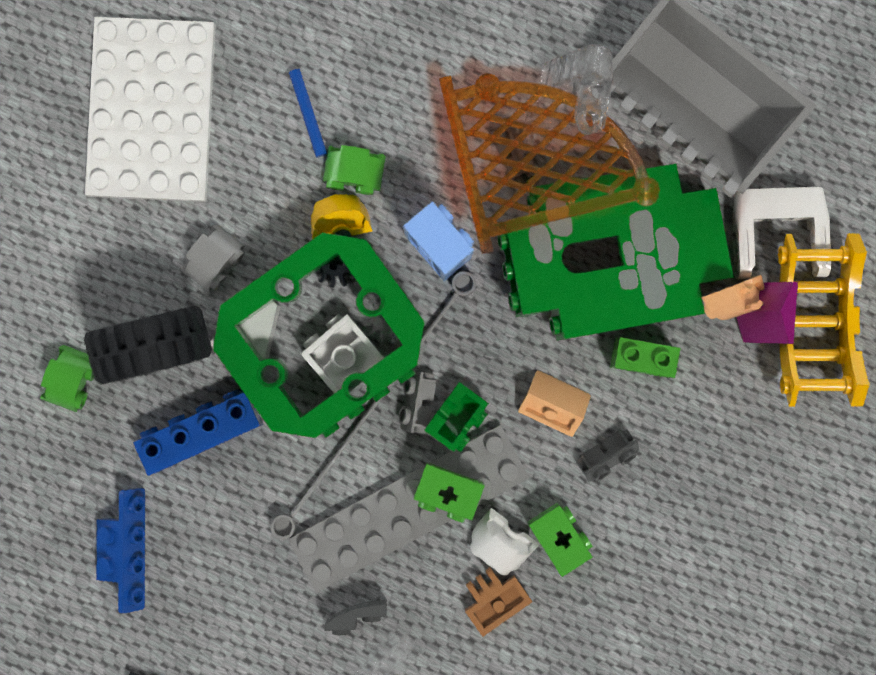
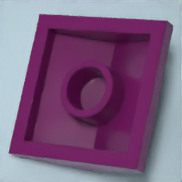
M763 282L764 290L759 291V300L763 302V305L758 310L736 317L743 342L794 344L798 282Z

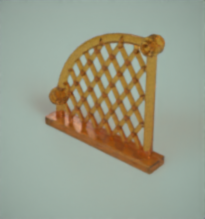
M490 73L482 74L474 85L455 90L451 75L439 78L482 254L494 251L491 237L633 201L643 206L652 205L657 201L659 185L654 179L648 177L643 161L633 143L608 115L581 97L545 84L526 81H499L495 75ZM500 93H507L503 98L498 97ZM517 93L532 95L525 103L510 100ZM475 97L465 108L459 109L458 101ZM540 97L555 100L547 109L533 106ZM482 100L496 103L487 113L473 110ZM562 103L575 108L568 115L554 111ZM504 105L518 109L508 119L495 116ZM525 111L540 114L531 124L516 121ZM581 112L589 118H591V120L579 118L576 116ZM469 115L480 118L469 130L464 131L461 116ZM547 117L562 120L553 130L538 127ZM487 121L502 124L493 134L478 131ZM570 122L584 126L575 136L560 133ZM509 127L524 130L514 140L500 137ZM592 128L606 132L597 142L583 139ZM531 132L546 136L536 146L522 143ZM473 136L485 140L475 151L469 152L466 137ZM612 137L620 148L609 146L605 143ZM553 138L568 142L558 152L544 148ZM493 142L507 145L498 156L484 153ZM575 144L590 147L581 158L566 154ZM515 148L529 151L520 162L505 158ZM598 150L613 154L603 164L589 160ZM537 154L551 157L542 168L527 164ZM620 156H624L627 158L632 169L623 170L611 165ZM477 157L491 161L480 173L475 174L472 158ZM559 160L574 163L564 174L550 170ZM498 164L513 167L503 178L489 174ZM581 166L596 169L587 180L572 176ZM520 170L535 173L525 184L511 180ZM604 172L619 176L610 186L595 183ZM542 176L558 179L548 190L533 186ZM635 176L637 182L634 188L614 193L628 177ZM483 179L497 183L485 195L480 196L477 180ZM565 182L580 185L571 196L556 193ZM504 186L519 189L509 200L494 196ZM588 188L608 194L575 203V200ZM526 192L541 195L531 206L517 202ZM548 198L568 203L565 206L536 213V210ZM488 201L503 206L491 217L486 218L482 202ZM509 208L529 213L526 216L497 223V220Z

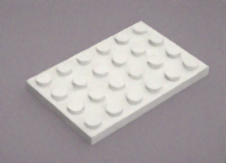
M94 17L85 196L207 202L216 26L214 22Z

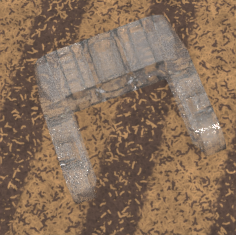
M592 44L543 64L530 94L522 132L523 144L529 151L536 152L549 146L553 139L560 100L577 94L574 118L580 132L585 135H591L604 129L613 86L611 50L602 45ZM597 88L598 99L593 96L591 89ZM540 102L546 108V117L542 116L540 113ZM587 113H589L593 119L592 128L587 124ZM534 130H537L541 136L540 145L534 140Z

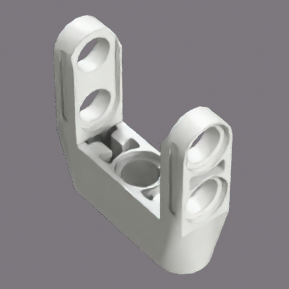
M822 187L746 189L743 194L738 190L735 192L732 224L733 232H736V242H733L734 262H737V272H734L737 280L750 279L752 269L755 266L754 222H766L782 218V221L807 220V230H810L811 249H831L830 219ZM811 261L814 277L829 276L831 261Z

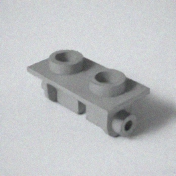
M415 371L416 374L404 382L403 389L406 398L405 404L399 412V423L401 424V430L425 434L424 429L430 423L432 407L422 406L423 400L433 401L437 381L434 380L435 374Z

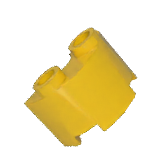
M334 194L317 201L311 214L312 240L322 232L335 234L341 229L348 230L352 236L373 232L366 206L354 194Z

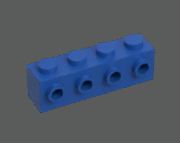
M240 389L224 395V402L214 406L211 401L195 408L197 414L186 418L182 414L168 420L169 426L160 431L155 426L141 432V439L133 442L147 476H150L264 425L259 413L247 396L241 393Z

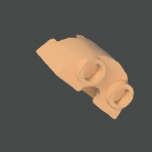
M756 276L702 297L705 303L704 311L708 318L729 320L758 310L763 305V302L759 300V291L764 290L762 276Z

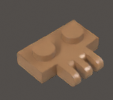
M491 567L485 570L487 576L492 580L488 584L481 574L475 577L482 587L478 591L471 581L465 584L476 600L474 604L465 609V612L482 637L532 603L531 598L515 575L501 583Z

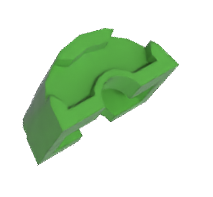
M341 145V148L329 146L323 183H326V188L343 191L344 185L356 187V193L373 195L374 191L381 190L386 156L384 154H371L369 149Z
M62 345L59 347L60 353L57 360L51 359L44 372L41 386L46 388L40 398L77 412L78 409L81 410L87 400L88 393L84 392L86 381H92L94 377L88 354Z

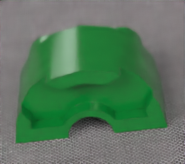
M459 382L424 431L451 451L457 450L461 452L471 439L466 435L472 426L478 428L488 415L484 409L489 403Z

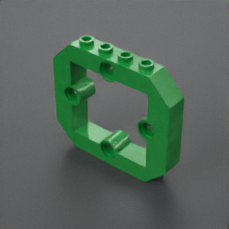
M322 232L220 305L213 350L271 431L316 438L322 434L327 438L340 428L337 422L348 416L352 420L365 410L362 404L371 398L377 402L391 392L388 386L398 380L402 384L416 374L413 368L418 364L425 321L367 240ZM339 255L362 287L356 298L358 310L368 317L382 315L402 343V346L364 373L355 372L349 375L344 380L339 391L303 415L282 386L288 378L286 364L277 358L263 360L240 328V325L275 300L282 303L296 301L302 293L301 281ZM283 279H290L294 285L293 292L288 296H282L278 291L279 282ZM376 293L380 296L381 305L377 310L370 311L365 308L364 298L367 294ZM268 365L275 366L279 371V378L276 382H269L264 377V370ZM361 380L365 383L367 391L363 396L357 397L350 392L349 386L352 381Z

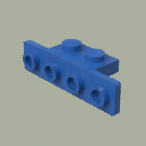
M135 488L119 491V519H97L96 580L118 583V612L123 614L145 608V489Z

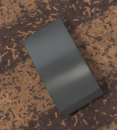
M387 600L364 602L343 609L326 620L325 631H332L333 635H348L351 633L350 630H356L357 618H362L363 622H378L381 620V617H386Z

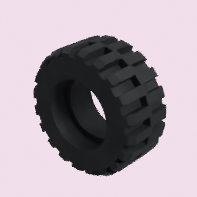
M197 305L86 332L84 337L93 377L100 385L147 375L210 357L212 351L203 312Z

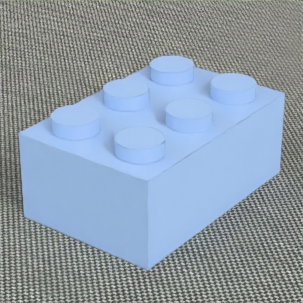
M432 201L408 221L403 228L405 237L439 277L446 281L472 258L474 241L463 228L457 231L452 225L453 216L442 204L437 207Z

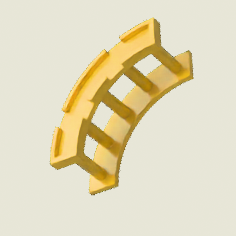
M860 233L847 234L845 246H841L840 249H797L793 235L786 234L784 246H780L778 249V262L781 264L779 282H798L797 293H835L836 296H839V312H836L834 315H796L795 327H834L835 330H839V346L836 349H794L793 344H779L782 370L780 391L781 394H786L789 407H795L799 391H842L843 394H847L851 407H863L870 383L862 351H856L854 335L860 334V307L854 306L855 288H861L864 263L867 255ZM796 261H839L841 264L840 278H836L835 281H794ZM796 361H836L837 364L842 366L843 377L842 379H799Z

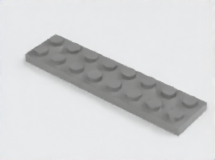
M501 424L470 440L461 452L457 450L454 452L450 451L429 462L483 482L485 487L478 506L529 479ZM425 465L288 538L316 593L453 520L447 517V511L436 508L435 512H431L418 507L419 501L414 500ZM448 486L447 490L440 489L439 493L443 494L444 501H448L450 497L456 498V495L453 493V487Z

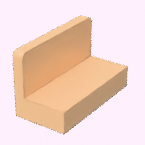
M537 370L518 412L573 437L584 419L591 395Z

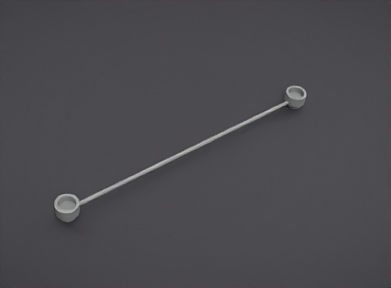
M463 271L454 276L452 288L455 293L422 336L421 345L458 295L468 296L473 293L476 287V280L471 273ZM380 400L372 403L291 514H280L272 521L271 532L276 538L284 540L294 534L296 521L293 517Z

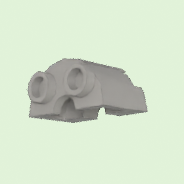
M217 224L212 226V230L207 236L202 234L185 256L188 258V261L180 267L183 273L208 292L211 289L216 291L226 279V276L223 275L225 269L229 265L235 267L245 254L242 251L245 246Z

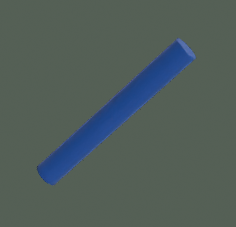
M300 69L291 70L289 72L290 79L315 156L318 158L327 155Z

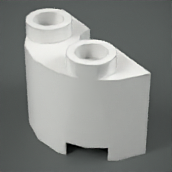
M491 508L473 529L470 550L487 565L495 568L499 574L508 575L511 571L517 570L540 543L525 532L520 534L513 532L508 526V520Z

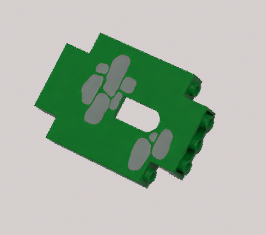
M677 164L535 186L529 191V196H527L526 200L528 211L530 214H533L534 218L506 222L499 227L500 232H497L498 247L500 250H504L506 261L502 264L503 275L506 281L509 280L511 293H508V303L511 311H515L516 317L532 316L551 311L552 317L549 318V326L552 335H556L557 341L705 314L700 284L734 278L717 188L682 193ZM617 237L622 266L584 273L570 272L564 266L562 254L569 244Z

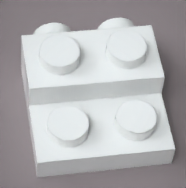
M340 314L336 315L326 324L329 330L321 337L317 333L310 337L303 344L305 350L301 353L304 359L334 393L342 388L344 380L349 375L355 372L364 373L385 358L348 314L344 317ZM352 381L349 386L350 392L362 381Z

